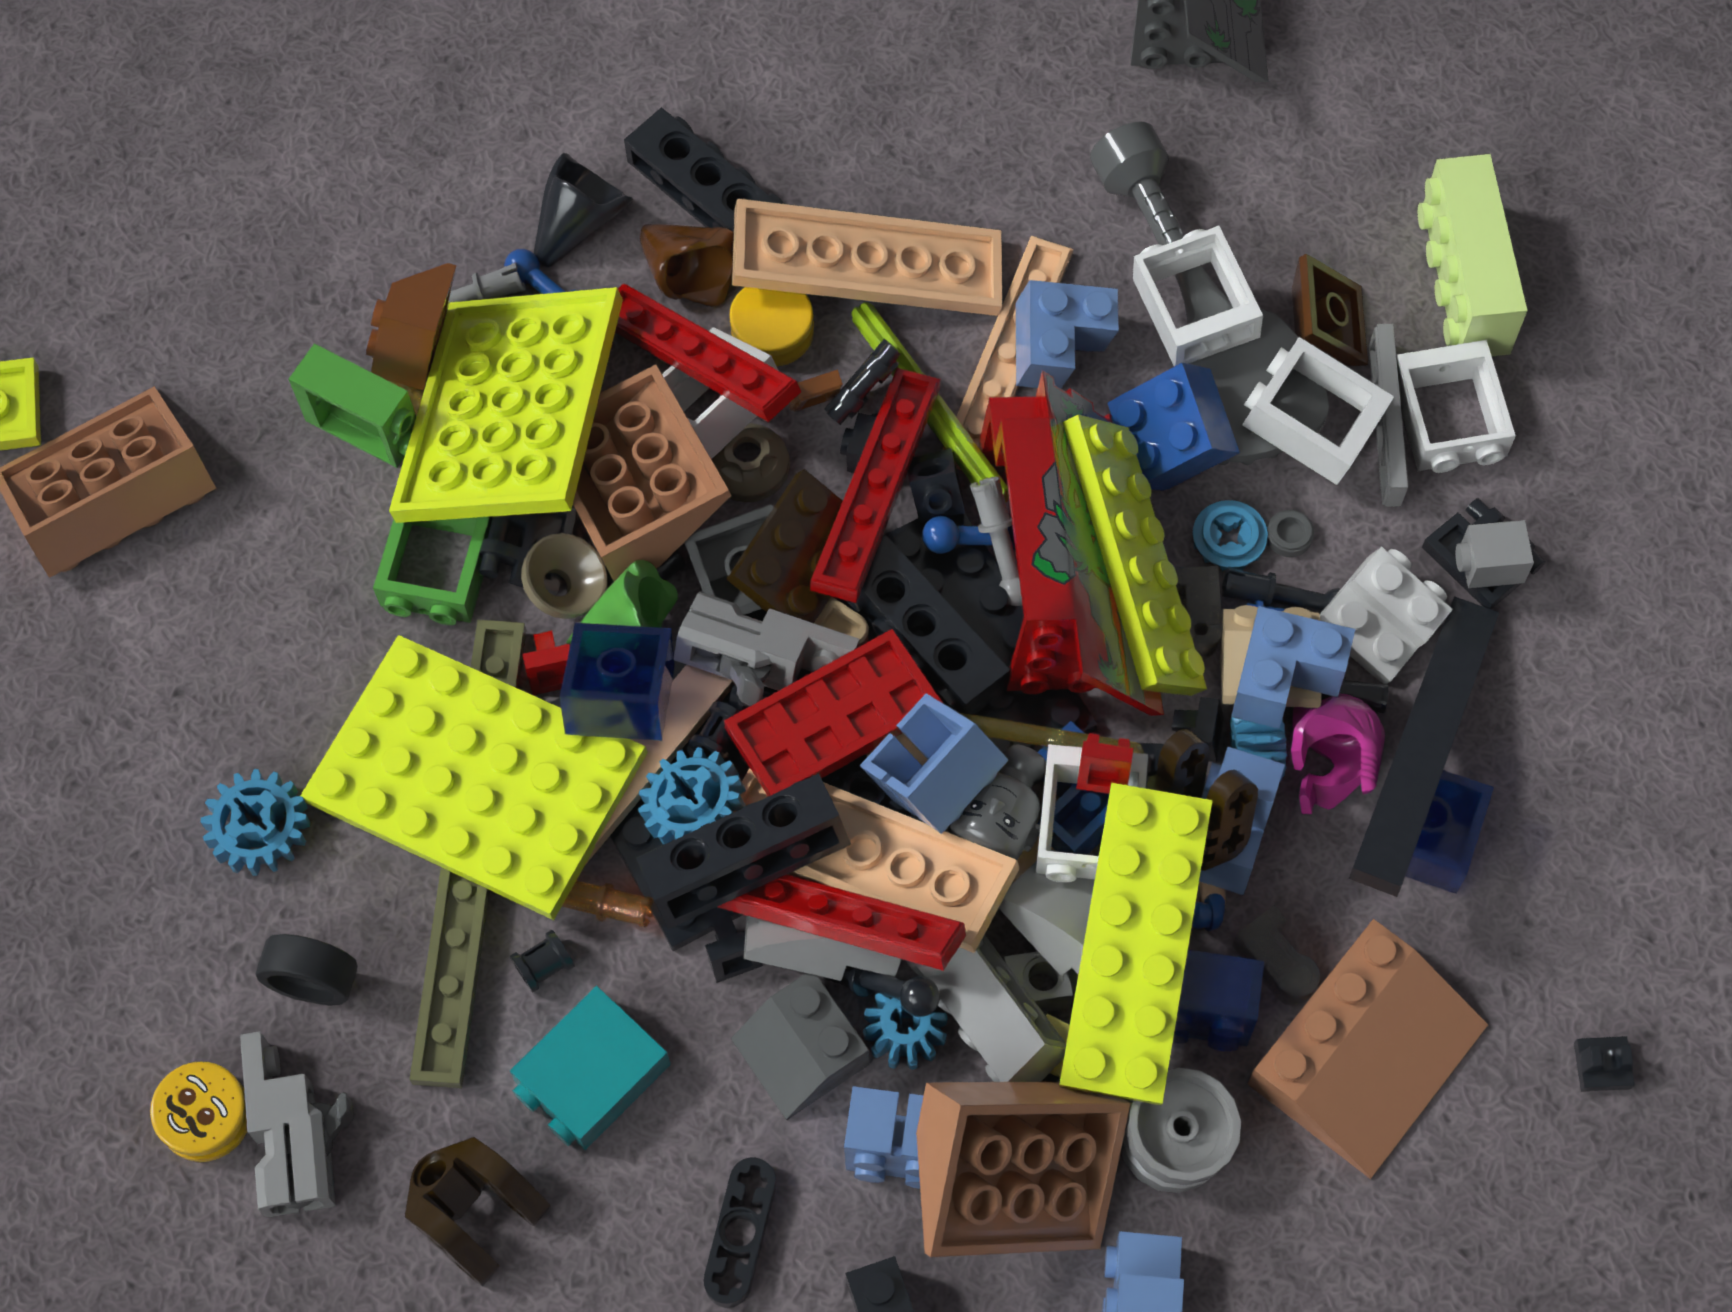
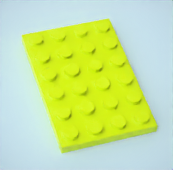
M617 287L450 302L389 509L396 523L571 511L623 302Z
M398 635L300 796L303 797L307 804L554 920L648 751L640 743Z

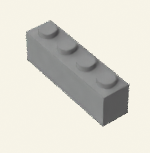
M985 935L975 953L959 947L944 971L907 961L908 965L918 975L931 979L937 985L940 992L938 1006L945 1012L953 1015L961 1026L958 1029L960 1037L972 1049L979 1051L987 1062L985 1070L994 1082H1041L1064 1059L1065 1041Z

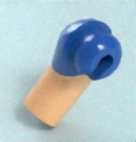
M1199 881L1201 902L1195 903L1192 926L1196 929L1205 928L1207 931L1216 930L1222 924L1226 908L1225 889Z

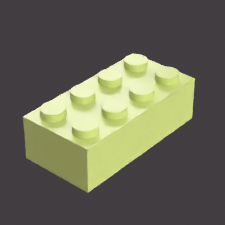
M1491 154L1437 159L1432 177L1427 178L1425 182V200L1418 205V222L1422 230L1428 229L1430 241L1426 245V257L1429 267H1436L1439 279L1435 281V298L1438 306H1445L1447 314L1443 324L1446 345L1487 340L1491 356L1510 355L1528 310Z

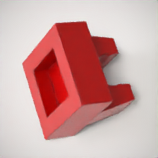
M552 630L533 634L537 651L523 654L532 694L537 695L579 685L570 644L556 646Z
M1089 733L1087 740L1083 741L1076 789L1110 794L1111 783L1128 785L1134 748H1130V740L1119 738L1117 746L1099 743V734Z

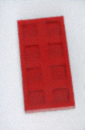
M891 629L724 720V725L727 733L767 796H771L796 782L803 781L818 773L822 779L874 750L889 733L895 737L903 734L896 725L925 694L930 695L941 703L943 702L894 630Z

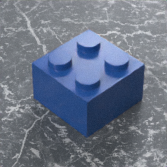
M1180 363L1107 402L1114 424L1128 427L1129 431L1134 435L1138 444V453L1136 455L1142 474L1147 478L1153 490L1163 491L1170 489L1240 453L1210 368Z

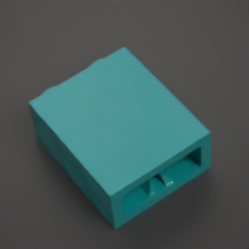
M596 985L510 1070L517 1084L512 1092L530 1111L534 1112L540 1106L553 1119L547 1126L566 1146L569 1147L576 1141L586 1150L671 1063L668 1053Z

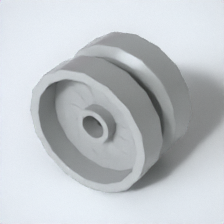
M1184 1068L1168 1070L1162 1105L1135 1100L1129 1101L1131 1104L1121 1154L1124 1163L1135 1177L1157 1191L1181 1193L1199 1188L1230 1162L1240 1142L1241 1119L1235 1100L1220 1081L1202 1071ZM1173 1124L1181 1126L1180 1134L1182 1136L1174 1131Z

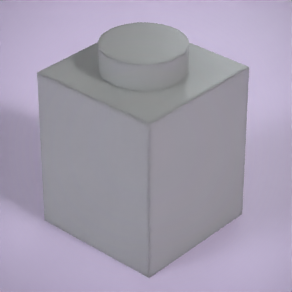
M1525 520L1468 525L1462 542L1456 545L1457 568L1459 572H1465L1468 588L1525 583L1534 564Z

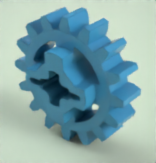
M697 747L693 757L687 758L684 752L679 750L676 756L677 762L670 764L667 760L662 759L659 762L663 771L659 775L655 773H648L646 775L652 787L639 791V796L645 804L639 807L638 810L646 822L644 825L653 838L658 837L662 844H667L699 829L705 824L719 820L732 814L733 811H738L746 806L740 794L746 791L745 786L732 762H725L719 752L714 751L707 757L703 749ZM690 795L693 798V800L698 801V804H694L692 800L687 799L686 796Z
M254 769L251 774V780L244 781L239 773L234 774L235 785L230 789L226 785L219 783L217 789L221 794L220 799H207L205 802L213 814L201 817L200 821L205 830L210 831L203 836V839L209 849L215 848L212 854L221 864L229 859L228 865L235 873H238L244 864H247L253 876H258L260 866L266 863L273 872L277 871L278 863L276 859L281 856L292 862L295 857L290 847L293 844L304 846L306 843L303 834L298 830L310 827V820L306 814L302 813L308 806L303 797L296 796L298 790L294 783L289 781L282 785L283 781L277 772H273L266 781L259 769ZM231 812V822L225 826L227 817ZM244 813H247L251 818L255 817L259 821L262 820L267 830H263L259 825L256 826L249 822ZM286 816L284 829L280 832L279 822ZM251 847H262L259 849L249 850Z

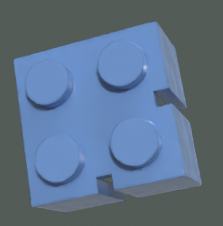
M925 694L896 725L928 759L922 766L897 738L889 733L862 762L860 767L894 802L942 834L950 824L960 818L963 810L977 794L995 779L997 772L1006 764L1008 759L974 722L930 695Z
M853 1086L844 1143L846 1170L855 1171L854 1177L858 1180L873 1183L884 1182L885 1175L906 1178L905 1184L907 1186L920 1189L916 1132L924 1095L909 1094L906 1116L896 1115L899 1092Z

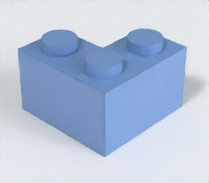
M1029 280L1015 303L1016 386L1038 388L1043 370L1054 377L1055 386L1061 389L1075 369V350L1105 351L1119 331L1118 289Z
M1258 606L1231 717L1280 728L1290 686L1338 697L1345 676L1355 629Z
M1227 747L1222 765L1212 762L1202 799H1207L1210 787L1221 774L1233 769L1240 771L1257 786L1258 799L1251 835L1244 850L1228 862L1206 871L1201 870L1200 882L1244 895L1285 764L1231 747Z
M1119 1231L1116 1247H1106L1104 1277L1114 1278L1113 1288L1106 1289V1298H1103L1102 1312H1182L1184 1279H1180L1182 1237Z

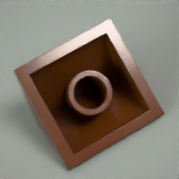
M1308 254L1300 256L1292 285L1296 335L1345 366L1368 365L1362 286Z

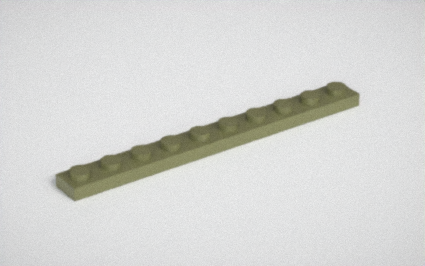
M477 620L471 668L519 689L527 632L525 623ZM442 867L439 876L409 1080L412 1085L462 1089L490 890Z

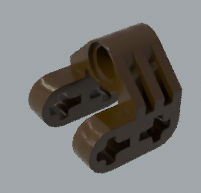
M1184 729L1174 733L1167 739L1161 749L1157 773L1148 778L1147 789L1202 798L1210 756L1209 746L1190 730ZM1228 770L1221 774L1209 789L1207 799L1212 800L1201 866L1202 871L1234 859L1248 844L1258 799V788L1238 770Z
M472 1137L435 1150L418 1161L410 1179L405 1218L416 1226L456 1266L483 1287L500 1266L454 1221L460 1219L478 1199L484 1185L489 1187L508 1207L532 1226H535L551 1205L502 1156L477 1138Z

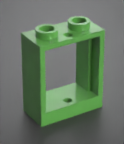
M314 343L288 379L305 421L397 468L405 457L416 420V414L408 391Z
M491 517L396 523L393 519L373 586L380 606H383L384 610L388 613L400 617H408L411 615V612L429 615L430 619L443 625H455L457 620L471 623L484 577L479 573L482 562L479 552L482 541L488 538L492 522ZM412 525L472 536L456 592L396 582Z

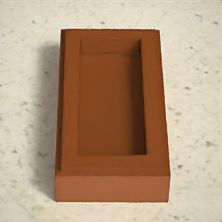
M838 369L798 382L801 393L788 404L790 410L796 412L832 400L843 385Z

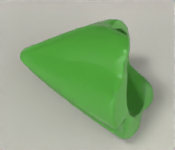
M646 560L634 561L598 599L567 640L571 651L587 655L648 660L656 657L663 648L664 634L662 622L678 599L675 586L663 580L652 563Z

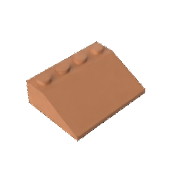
M656 364L600 393L573 501L579 517L613 581H615L636 560H646L652 563L655 568L660 567L731 496L729 489Z
M155 386L0 467V492L25 539L49 578L60 572H66L75 568L82 560L101 550L110 549L118 545L123 538L132 533L159 523L164 516L185 505L197 503L205 494L216 489L195 447Z
M1373 919L1256 1066L1248 1085L1371 1179L1488 1024L1413 947Z
M1060 1081L926 1083L916 1132L925 1254L929 1257L1100 1249L1131 1103L1119 1097L1059 1087Z

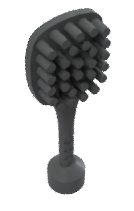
M1132 122L1122 125L1103 136L1091 150L1090 161L1105 190L1113 195L1135 198L1160 245H1166L1182 239L1185 234L1159 187L1161 178L1169 163V156L1154 127L1147 122ZM1202 265L1174 275L1185 304L1188 324L1233 308L1229 298L1217 287ZM1260 309L1263 314L1260 338L1189 363L1211 369L1240 451L1239 454L1219 463V465H1227L1229 462H1241L1244 465H1251L1255 460L1275 458L1279 453L1284 452L1242 425L1251 412V409L1244 406L1258 382L1267 386L1274 375L1266 370L1282 347L1290 352L1299 338L1278 315L1265 309ZM1295 369L1291 370L1270 403L1316 433L1324 426L1329 410L1325 388Z

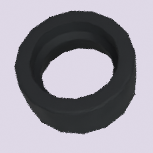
M278 934L271 935L266 940L255 975L260 983L281 995L310 1003L333 1006L342 1005L348 1000L358 964L356 959L349 953L334 945L299 935Z

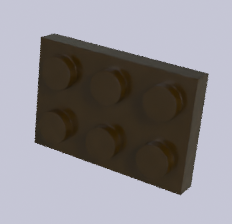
M806 469L796 473L726 580L766 612L772 609L815 623L831 596L811 591V578L843 500Z

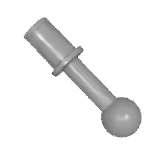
M516 262L482 276L477 272L472 274V284L451 291L449 304L450 302L501 298L526 290L525 284L521 282L518 272L511 273L518 268Z
M990 477L980 480V485L977 482L970 485L981 519L978 530L980 533L990 534L1002 576L999 586L1003 587L1008 594L1007 604L1020 606L1022 605L1018 565L1007 528L1012 525V517L1009 516L1000 478Z

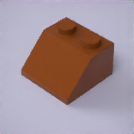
M446 263L393 282L386 301L377 299L371 326L378 327V330L372 329L366 349V355L373 357L372 373L385 380L424 390L447 314L457 265Z

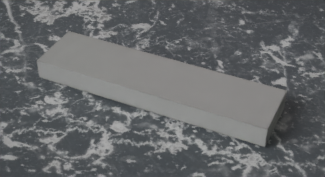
M1377 324L1369 344L1371 381L1394 396L1376 425L1382 505L1394 507L1402 505L1408 489L1393 324Z

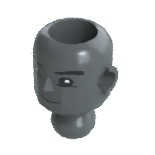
M1017 744L1009 747L1004 752V756L1008 761L1002 767L1001 772H997L995 779L984 787L967 805L960 818L948 826V833L1018 860L1024 850L1027 852L1031 851L1039 836L1040 825L1038 822L1041 817L1042 806L1038 796L1031 788L1043 779L1046 771V761L1042 755L1029 747Z

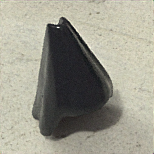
M562 153L553 165L545 186L534 254L546 267H551L597 229L633 203V198L625 195L600 176L579 164L569 154Z

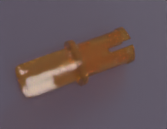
M576 880L562 907L593 914L596 916L597 921L600 922L609 918L638 925L641 928H647L650 920L645 918V915L652 917L649 905L652 906L654 899L650 896L644 897L615 890L611 883H605L602 887Z

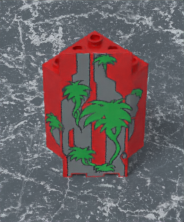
M1042 370L1036 396L989 397L978 446L991 464L1005 466L1024 613L1010 666L1007 691L1039 694L1046 690L1069 689L1075 693H1084L1098 688L1149 716L1164 715L1161 692L1141 689L1063 425L1064 421L1078 414L1114 424L1112 415L1110 413L1105 416L1100 415L1094 411L1093 402L1071 388L1063 391L1055 386L1054 377Z

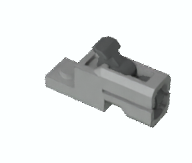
M699 592L679 629L674 660L733 680L737 686V695L741 702L753 705L762 700L765 686L779 691L796 682L802 669L814 672L858 648L860 639L769 609L764 620L760 621L743 615L735 603Z
M261 1032L241 1034L247 1132L257 1144L265 1143L266 1155L255 1166L258 1210L265 1217L299 1213V1208L302 1207L305 1212L336 1206L331 1151L335 1137L343 1127L347 1128L354 1119L352 1100L343 1092L339 1095L333 1106L327 1103H315L314 1086L305 1074L272 1079V1077L280 1076L281 1072L277 1047H270L269 1042Z

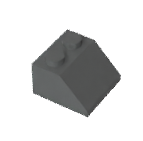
M772 504L696 531L685 541L703 593L737 604L743 615L761 610L762 608L726 579L772 511Z
M805 973L770 996L731 1038L786 1120L870 1065L869 1049L817 975Z

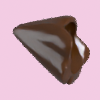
M645 224L642 226L640 243L657 286L665 296L674 300L684 298L709 307L719 306L725 301L729 286L732 283L734 232L725 227L709 228L667 224Z

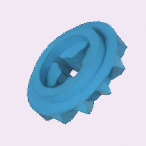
M1233 500L1219 501L1203 509L1196 518L1192 531L1194 549H1198L1203 556L1205 564L1211 562L1218 565L1222 571H1225L1228 566L1233 568L1239 567L1243 570L1248 564L1258 561L1266 547L1268 538L1267 527L1261 515L1251 506ZM1241 525L1237 537L1240 544L1237 545L1235 542L1230 541L1220 547L1219 543L1222 533L1219 530L1223 529L1226 532H1230L1233 528L1237 529Z

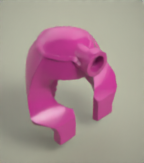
M1339 693L1338 697L1331 696L1322 700L1321 707L1293 708L1294 733L1291 755L1294 769L1302 770L1309 747L1316 753L1331 760L1335 766L1327 775L1318 776L1308 773L1302 779L1299 794L1302 814H1312L1314 804L1328 810L1336 807L1360 784L1362 794L1371 793L1377 786L1385 740L1384 726L1372 708L1358 698Z

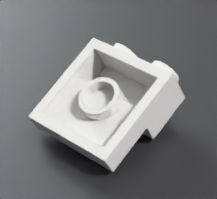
M1381 546L1365 559L1321 612L1320 621L1355 629L1350 656L1372 676L1386 685L1393 680L1414 652L1429 640L1453 609L1445 603L1447 595L1439 585L1428 580L1422 583L1409 571L1412 565L1404 554L1395 549H1390L1387 552Z

